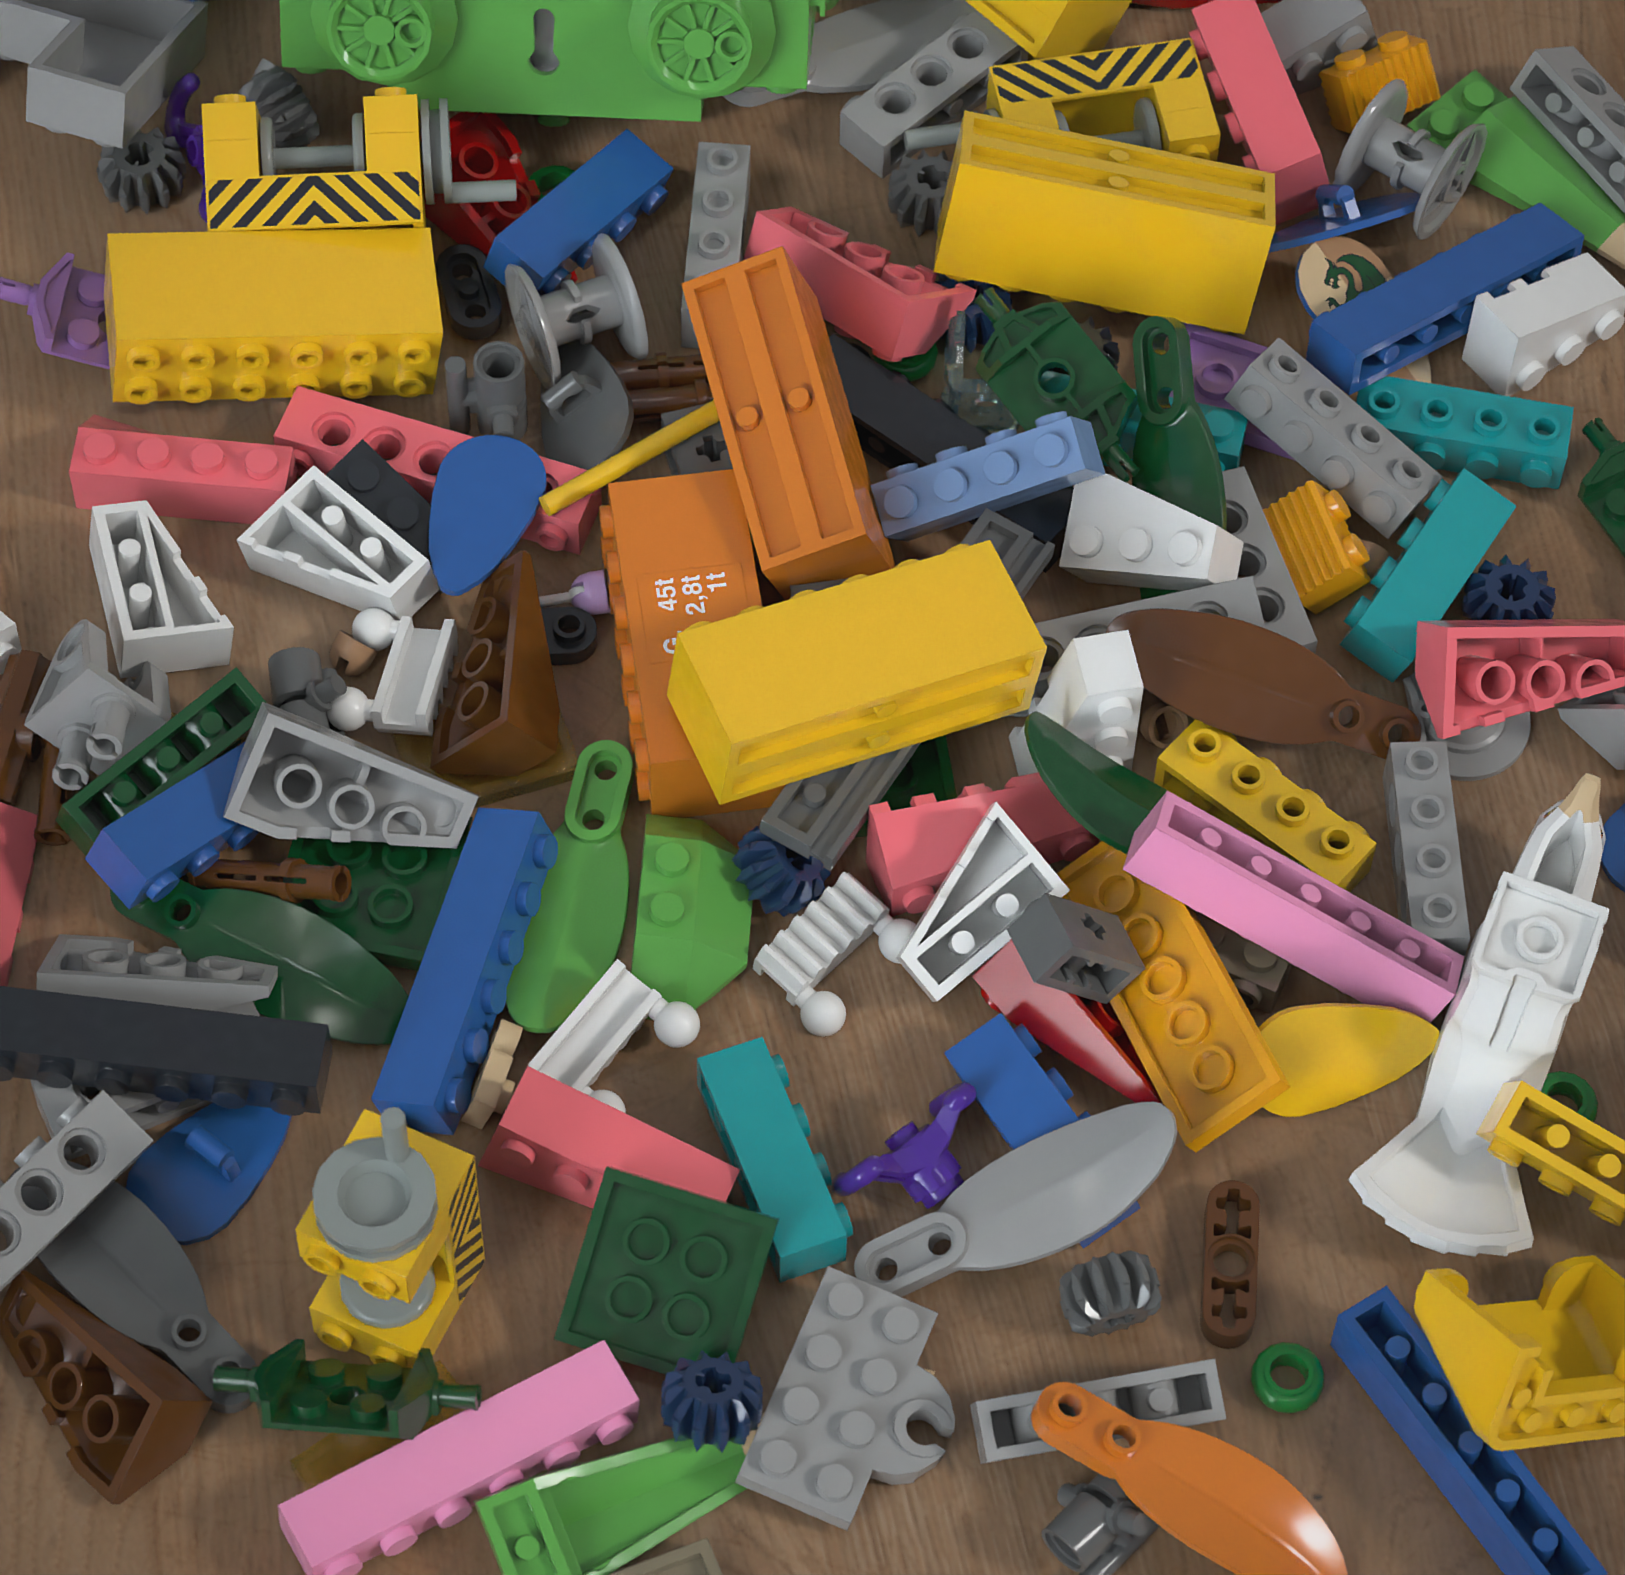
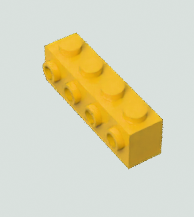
M1195 719L1157 758L1154 777L1155 784L1276 852L1304 865L1312 872L1344 890L1351 892L1370 872L1377 843L1370 838L1367 831L1356 822L1346 821L1326 807L1324 801L1315 792L1309 789H1301L1282 775L1280 769L1271 760L1265 757H1257L1243 747L1232 733Z
M1522 1080L1503 1083L1476 1135L1490 1142L1487 1151L1494 1157L1514 1167H1519L1523 1161L1541 1172L1538 1181L1544 1186L1567 1197L1570 1196L1572 1191L1578 1193L1592 1202L1588 1209L1590 1212L1613 1225L1620 1226L1623 1220L1625 1221V1140Z

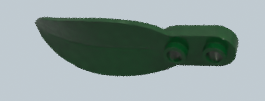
M1149 317L1143 320L1137 327L1132 343L1137 402L1142 414L1137 427L1133 449V462L1140 468V471L1132 477V486L1203 518L1226 531V497L1222 468L1211 430L1195 400L1188 331L1182 322L1175 318ZM1168 337L1169 350L1166 352L1164 348L1165 339ZM1173 390V403L1171 406L1169 403V395ZM1140 587L1141 600L1180 592L1179 590Z
M1037 711L1032 712L1025 720L1024 734L1032 760L1047 787L1065 810L1085 829L1113 848L1128 854L1134 832L1168 790L1105 756L1046 715Z
M180 880L177 886L161 900L152 902L150 898H147L130 910L110 889L112 904L119 913L129 920L175 942L189 962L197 963L202 958L217 955L278 966V978L269 997L253 1001L259 1014L270 1018L329 1024L331 1039L360 1045H391L409 995L393 973L352 937L325 919L292 903L265 894L225 888L202 890L183 880ZM190 905L191 912L188 918L178 921V911L183 906Z

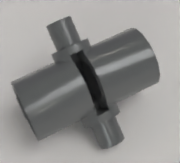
M495 341L487 343L479 348L474 355V377L467 378L466 362L463 358L452 356L445 361L444 368L450 430L468 434L471 430L470 413H477L478 429L482 436L501 435L520 440L528 428L525 363L522 352L515 345L508 342Z
M292 647L274 653L268 661L273 706L345 736V731L334 727L327 717V711L332 708L331 702L347 691L346 683L337 674V671L332 668L322 669L321 658L313 649Z
M1098 1473L1089 1484L1080 1483L1074 1485L1072 1483H1065L1060 1487L1057 1499L1059 1504L1065 1508L1041 1533L1050 1551L1068 1568L1079 1572L1078 1575H1113L1160 1526L1130 1500L1116 1479H1111Z

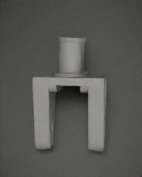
M87 619L76 623L61 641L24 726L59 748L57 761L52 771V778L59 787L72 791L80 790L84 784L88 783L90 770L100 776L171 719L167 674L147 661L141 669L142 673L135 680L128 677L124 684L117 680L116 676L108 672L106 633Z

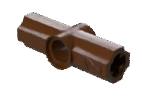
M21 650L20 653L9 656L0 682V802L13 807L17 803L29 761L36 762L42 750L40 736L24 726L52 662L40 652Z

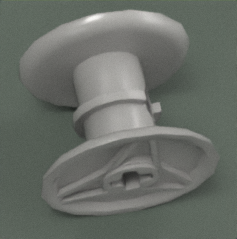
M1393 79L1379 91L1355 125L1336 168L1334 184L1348 185L1353 191H1356L1376 170L1390 178V185L1393 188L1399 190L1405 186L1420 194L1414 213L1413 229L1417 238L1422 240L1429 238L1440 228L1464 194L1479 164L1488 132L1485 124L1469 125L1454 138L1446 149L1430 140L1431 134L1429 131L1419 129L1415 132L1401 124L1406 111L1408 91L1402 79Z
M600 233L596 237L592 246V263L595 278L577 284L573 280L568 279L561 282V289L540 296L533 281L522 267L507 264L505 269L506 291L519 338L536 376L546 389L551 388L561 378L560 358L557 347L576 340H580V344L583 345L591 343L593 335L613 328L620 344L630 356L636 359H645L648 355V334L637 290L620 251L612 239L604 233Z

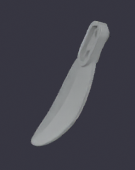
M880 0L842 12L815 23L807 89H797L789 94H776L769 92L766 88L745 87L730 95H724V97L735 105L754 107L805 91L814 93H846L869 90L879 82L889 69L899 68L912 58L925 42L936 40L951 28L957 18L965 13L970 14L975 8L965 0Z
M1156 1102L1122 1105L1056 1129L1008 1152L961 1184L947 1198L937 1212L926 1214L865 1244L855 1259L854 1271L856 1278L903 1297L957 1271H988L1014 1267L1045 1258L1078 1244L1121 1216L1159 1176L1169 1159L1177 1136L1174 1114L1167 1107ZM938 1241H951V1247L945 1254L935 1255L932 1253L933 1246ZM885 1266H897V1273L892 1279L886 1281L879 1279V1273Z

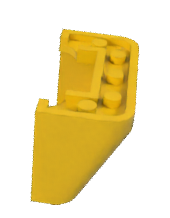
M1595 1255L1572 1257L1559 1261L1549 1268L1544 1276L1543 1287L1537 1300L1477 1305L1467 1297L1469 1291L1468 1281L1458 1271L1450 1268L1425 1270L1422 1281L1416 1290L1415 1314L1473 1432L1492 1449L1508 1451L1625 1436V1279Z

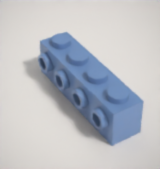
M1066 411L1055 412L1036 419L1035 424L1037 428L1018 434L1016 429L999 431L985 437V446L968 451L966 446L954 447L937 453L935 455L936 463L918 468L917 463H911L888 470L886 472L887 480L871 485L885 537L908 542L978 518L986 508L996 512L1105 475L1091 422L1072 416L1068 417Z

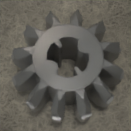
M275 66L267 71L263 70L251 77V80L242 85L239 94L246 96V102L255 101L260 117H270L272 119L276 148L307 147L319 135L317 114L312 109L310 100L304 94L301 85L295 82L292 74L279 66Z
M158 127L147 134L143 133L140 129L123 149L102 146L101 160L98 161L99 166L97 167L98 180L102 183L104 194L109 202H120L126 213L136 206H141L148 215L151 205L154 204L168 209L170 196L182 195L183 179H185V173L187 172L185 158L182 157L175 138H164Z
M922 149L918 155V160L904 156L899 169L892 170V175L889 178L888 206L890 213L897 215L900 228L915 225L918 237L925 230H933L937 234L939 215L952 161H948L945 150L937 157H930Z
M1128 1250L1120 1254L1111 1252L1103 1257H1092L1091 1261L1075 1265L1070 1272L1065 1273L1059 1279L1060 1304L1065 1319H1068L1072 1332L1092 1337L1100 1333L1109 1335L1120 1329L1128 1330L1129 1326L1145 1322L1150 1315H1154L1161 1308L1160 1301L1162 1298L1159 1290L1161 1284L1156 1269L1152 1268L1148 1255Z

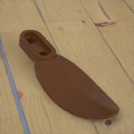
M1150 608L1123 613L1111 621L1106 629V633L1129 631L1143 686L1147 691L1184 714L1220 730L1258 741L1277 744L1299 745L1334 741L1383 759H1387L1390 746L1388 732L1395 724H1400L1402 728L1401 737L1396 742H1420L1421 725L1417 716L1411 710L1351 688L1341 675L1318 655L1287 637L1255 624L1206 612ZM1350 706L1353 712L1352 718L1349 723L1341 725L1338 719L1339 713L1344 707Z

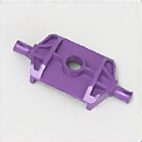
M66 253L40 280V284L34 283V286H30L29 284L4 277L0 278V299L28 306L27 314L32 315L36 342L43 353L110 370L107 333L103 332L98 325L106 321L104 307L105 275L73 267L75 254Z

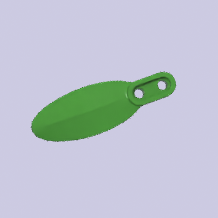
M600 740L591 743L578 757L565 808L564 822L553 833L558 842L557 860L555 865L548 870L541 890L540 908L537 914L531 918L524 937L522 958L514 966L506 988L508 1012L514 1023L523 1027V1030L528 1032L550 1033L558 1030L614 964L619 952L627 919L630 890L628 858L621 830L634 781V766L631 754L627 748L612 740ZM604 770H612L616 773L609 780H602L597 777ZM593 819L604 822L600 828L595 830L585 827L586 823Z

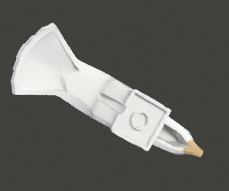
M1585 773L1564 800L1557 802L1539 816L1513 873L1503 871L1498 888L1494 892L1493 899L1488 908L1486 918L1477 929L1466 955L1456 995L1450 1002L1439 1037L1429 1060L1421 1103L1415 1120L1353 1171L1349 1178V1182L1361 1196L1362 1203L1384 1217L1386 1225L1409 1237L1411 1242L1443 1254L1451 1252L1476 1257L1478 1253L1507 1256L1511 1252L1532 1248L1534 1237L1517 1167L1509 1165L1487 1151L1490 1142L1476 1135L1503 1083L1522 1080L1535 1089L1542 1090L1558 1048L1570 1008L1580 1000L1599 948L1603 927L1607 921L1610 909L1591 902L1606 841L1602 819L1599 814L1601 778L1594 774Z

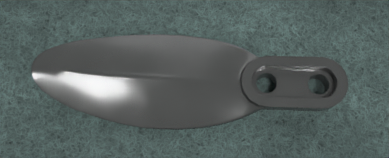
M66 1161L71 1167L75 1169H89L88 1167L77 1164L75 1162ZM20 1167L11 1174L9 1179L20 1169ZM114 1181L37 1258L60 1286L84 1309L141 1346L160 1352L167 1363L179 1370L213 1401L211 1409L221 1413H236L246 1409L252 1404L249 1393L215 1391L213 1388V1374L217 1365L252 1369L253 1366H257L255 1361L208 1311L204 1291L195 1269L168 1228L138 1197ZM26 1186L21 1189V1198L26 1206L37 1211L49 1208L48 1197L42 1189L35 1186ZM191 1327L198 1330L200 1336L194 1341H184L178 1334L182 1329Z

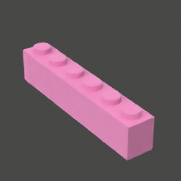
M1167 791L1134 832L1124 863V871L1231 929L1243 938L1283 958L1293 966L1299 967L1337 988L1340 992L1364 1004L1395 1007L1414 1013L1429 1022H1432L1456 995L1464 956L1173 793Z
M605 1340L482 1401L478 1411L467 1409L417 1434L413 1440H405L279 1504L280 1528L306 1575H356L362 1569V1563L383 1552L385 1556H393L405 1551L417 1541L418 1534L438 1524L440 1528H448L461 1522L472 1512L475 1500L523 1481L545 1469L549 1472L567 1467L579 1458L580 1451L599 1441L603 1445H609L622 1439L631 1432L634 1427L633 1424L638 1421L639 1398Z

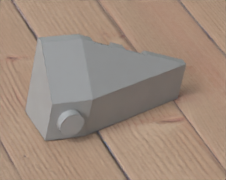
M262 702L241 751L223 817L278 839L297 840V838L330 839L331 842L350 843V841L385 842L389 845L457 849L479 796L322 725Z

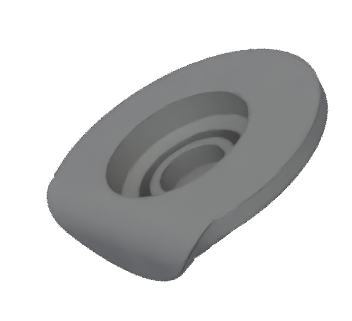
M1415 673L1403 679L1409 710L1417 716L1421 725L1420 742L1446 741L1451 780L1476 781L1493 777L1512 766L1523 753L1530 734V711L1505 718V721L1487 727L1477 726L1460 731V735L1440 739L1435 732L1415 678Z

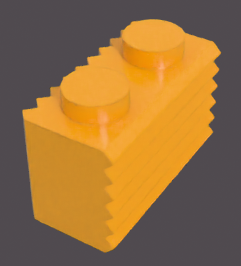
M1394 31L1377 39L1378 46L1364 52L1357 49L1337 55L1334 58L1335 65L1320 71L1318 75L1322 80L1321 86L1325 90L1323 95L1327 99L1326 105L1329 108L1328 114L1332 118V126L1335 129L1351 134L1367 106L1379 91L1393 79H1402L1406 85L1408 100L1405 113L1413 111L1415 108H1420L1423 104H1429L1433 100H1439L1441 96L1427 40L1408 35L1406 31Z
M1314 480L1306 481L1304 486L1297 487L1296 491L1288 492L1286 497L1279 498L1277 503H1270L1269 508L1262 509L1302 605L1314 614H1318L1371 581L1367 574V569L1363 565L1370 560L1369 554L1358 536L1350 533L1345 520L1351 517V513L1346 502L1336 490L1333 489L1329 492Z

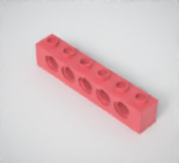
M297 386L273 435L275 445L293 447L297 476L302 477L313 465L326 475L363 439L383 459H391L386 460V462L430 505L437 475L431 474L438 473L443 459L455 446L474 438L466 434ZM539 456L546 471L547 485L545 494L587 471L583 468ZM601 488L552 516H548L540 505L533 521L521 538L537 542L548 550H564L580 555L599 512V506L602 505Z

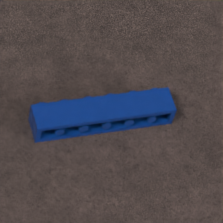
M1541 202L1521 213L1513 214L1496 226L1482 233H1476L1467 241L1445 252L1436 254L1430 260L1407 272L1397 274L1393 279L1370 291L1360 293L1354 299L1331 311L1320 314L1316 319L1312 320L1309 329V341L1305 360L1347 395H1351L1468 333L1477 295L1489 292L1494 298L1510 292L1507 289L1510 282L1522 278L1530 285L1542 280L1543 278L1540 275L1543 269L1581 254L1585 235Z
M478 807L371 1098L381 1114L384 1110L392 1107L402 1110L405 1114L406 1124L418 1132L454 1135L461 1115L469 1107L471 1086L479 1064L483 1063L487 1057L489 1036L497 1014L501 1013L504 1009L507 997L506 988L514 966L522 958L524 937L529 923L540 908L541 890L548 870L555 865L557 860L558 842L540 812Z
M1387 1285L1338 1315L1330 1343L1331 1347L1504 1575H1608V1572L1515 1451H1496L1473 1432L1427 1337Z

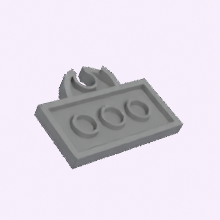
M828 1266L735 1483L848 1531L869 1478L890 1485L914 1483L918 1477L933 1469L943 1458L945 1450L937 1444L920 1445L915 1443L907 1434L906 1424L913 1420H924L934 1427L939 1436L951 1438L954 1432L955 1417L950 1396L935 1376L917 1365L938 1313Z

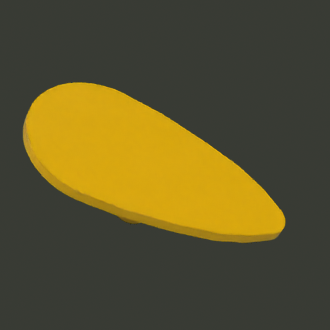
M1322 1003L1294 1006L1279 1011L1263 1022L1259 1030L1291 1087L1264 1105L1263 1108L1276 1115L1299 1117L1334 1108L1371 1093L1401 1078L1427 1058L1434 1050L1440 1034L1439 1030L1431 1022L1414 1013L1389 1006Z

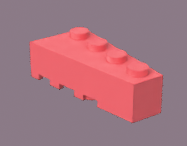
M527 1066L478 1164L482 1168L592 1209L595 1205L605 1168L608 1165L725 1202L740 1169L529 1066Z

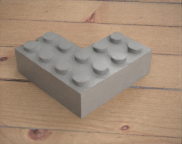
M0 0V59L17 60L29 64L27 72L26 121L44 126L54 133H69L93 140L100 146L123 149L170 96L177 81L190 73L205 57L208 3L199 0L195 2L189 0Z

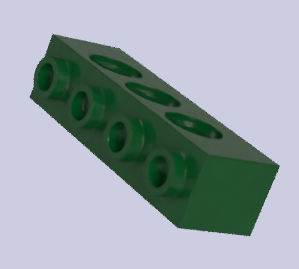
M237 667L234 668L64 803L55 821L84 855L87 856L103 828L242 744L249 735L262 702H267Z

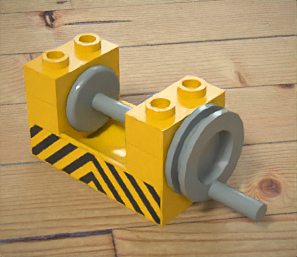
M1192 38L989 67L986 111L983 113L985 115L1217 162L1221 133ZM962 122L904 130L905 148L909 151L957 144Z
M402 87L378 88L374 90L375 96L363 97L364 116L363 113H355L352 116L353 145L276 148L272 119L270 117H260L256 102H246V96L218 95L214 97V103L201 104L208 232L426 228L424 183L426 205L435 204V194L444 193L445 204L517 201L516 180L452 181L448 98L439 99V109L430 110L429 99H421L420 121L417 94L407 95V90ZM354 166V172L277 175V169Z
M388 1108L381 1115L364 1109L343 1147L334 1151L319 1168L312 1188L313 1199L295 1229L300 1256L303 1257L305 1263L312 1269L327 1275L309 1307L313 1330L324 1344L335 1350L347 1352L351 1348L369 1356L374 1364L391 1362L401 1367L412 1368L421 1348H430L432 1356L434 1355L485 1262L474 1155L406 1127L405 1114L399 1108Z

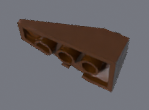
M524 550L501 563L497 570L482 582L466 629L474 638L464 660L454 665L450 679L456 682L458 686L451 707L440 708L434 726L430 768L437 773L519 776L535 765L547 761L556 753L559 740L560 707L532 558Z
M22 1270L13 1279L0 1305V1335L23 1377H32L47 1403L41 1410L50 1425H59L71 1447L66 1455L74 1470L110 1504H121L188 1453L213 1401L175 1367L126 1335L110 1327L88 1310L28 1271Z

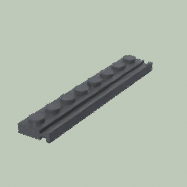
M987 508L960 543L974 545L991 540L1021 599L1025 597L1049 563L1055 548V544L1048 541L1045 545L1033 538L1034 533ZM921 743L787 784L761 819L759 832L807 859L813 856L824 863L823 867L831 871L868 819V806L880 802Z

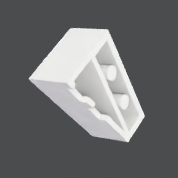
M1588 252L1543 269L1540 275L1543 279L1530 285L1522 278L1510 282L1507 287L1510 292L1494 298L1489 292L1476 296L1462 360L1496 394L1511 396L1520 389L1523 391L1532 389L1542 380L1545 373L1559 364L1566 366L1572 363L1581 355L1585 347L1599 338L1602 340L1611 338L1624 324L1625 288Z
M314 465L237 539V543L251 570L359 611L372 607L381 608L387 611L394 620H400L401 616H413L439 590L429 560Z
M1105 473V475L1074 485L1059 567L1088 583L1185 591L1237 579L1244 542L1203 518Z
M147 500L92 506L89 548L120 678L139 676L142 673L141 669L144 663L147 661L164 673L229 665L234 626L226 615L221 616L210 601L207 596V587L199 576L194 577L180 557V548Z
M1124 630L1073 638L1048 675L1047 682L1049 688L1043 698H1033L1028 709L1029 715L1035 711L1046 715L1097 751L1132 771L1144 686L1129 631ZM1025 725L1023 727H1014L1008 736L1018 776L1038 772L1026 743Z
M994 802L986 811L896 959L931 1001L937 1002L1011 940L1007 928L1024 913L1025 908L1031 902L1040 898L1045 893L1062 898L1070 889L1001 806Z

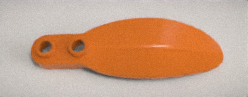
M1057 1382L1049 1385L1042 1391L1031 1411V1422L1036 1434L1045 1443L1097 1473L1111 1479H1116L1130 1500L1155 1523L1185 1545L1237 1575H1348L1337 1541L1313 1506L1287 1479L1245 1451L1221 1439L1191 1428L1160 1421L1136 1419L1086 1389L1070 1382ZM1058 1404L1070 1406L1075 1411L1076 1416L1070 1417L1063 1414ZM1112 1435H1120L1125 1438L1129 1443V1447L1124 1448L1117 1445Z

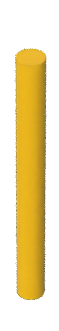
M714 400L539 497L542 509L548 516H552L719 422Z

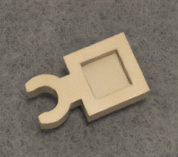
M501 1019L497 1031L493 1032L490 1039L487 1057L477 1073L471 1090L469 1107L463 1113L460 1121L482 1129L493 1111L503 1114L515 1082L506 1079L523 1027Z

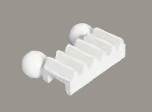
M372 607L361 611L353 621L352 634L354 639L377 651L385 649L392 642L393 644L375 699H368L357 688L347 687L345 694L331 702L332 708L327 711L328 720L334 727L343 731L356 730L368 721L373 722L374 728L378 732L432 736L433 720H436L438 716V703H443V688L448 687V672L453 671V656L458 655V633L455 619H444L441 630L414 628L412 616H401L400 620H394L387 611L381 608Z
M843 872L832 888L828 886L817 902L813 900L808 905L804 914L801 916L796 915L785 931L781 929L769 946L765 944L754 960L752 969L760 976L764 972L767 973L787 992L786 1000L793 1007L797 1005L801 1009V1021L807 1031L816 1036H830L838 1032L845 1022V1005L836 994L828 991L816 992L813 988L873 932L879 936L878 944L883 956L891 962L901 964L896 957L916 927V924L908 919H893L889 915L890 909L849 872Z
M617 959L530 1061L528 1066L626 1113L625 1105L617 1094L609 1090L594 1091L589 1086L597 1080L602 1070L610 1065L618 1051L626 1046L630 1037L642 1027L648 1016L654 1020V1030L658 1039L665 1045L674 1048L687 1046L695 1040L700 1030V1019L692 1006L680 1001L668 1003L659 992L648 988L626 970V965Z

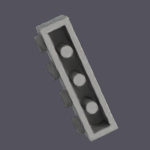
M1280 337L1249 365L1224 398V400L1328 489L1336 490L1349 507L1387 539L1411 516L1442 479V476Z

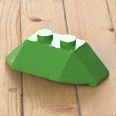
M646 814L630 973L651 990L655 989L668 1003L674 1001L684 1002L692 1006L696 1011L698 1007L715 996L746 969L753 900L748 901L749 890L747 886L735 881L741 870L733 863L732 858L738 853L739 849L707 823L699 819Z

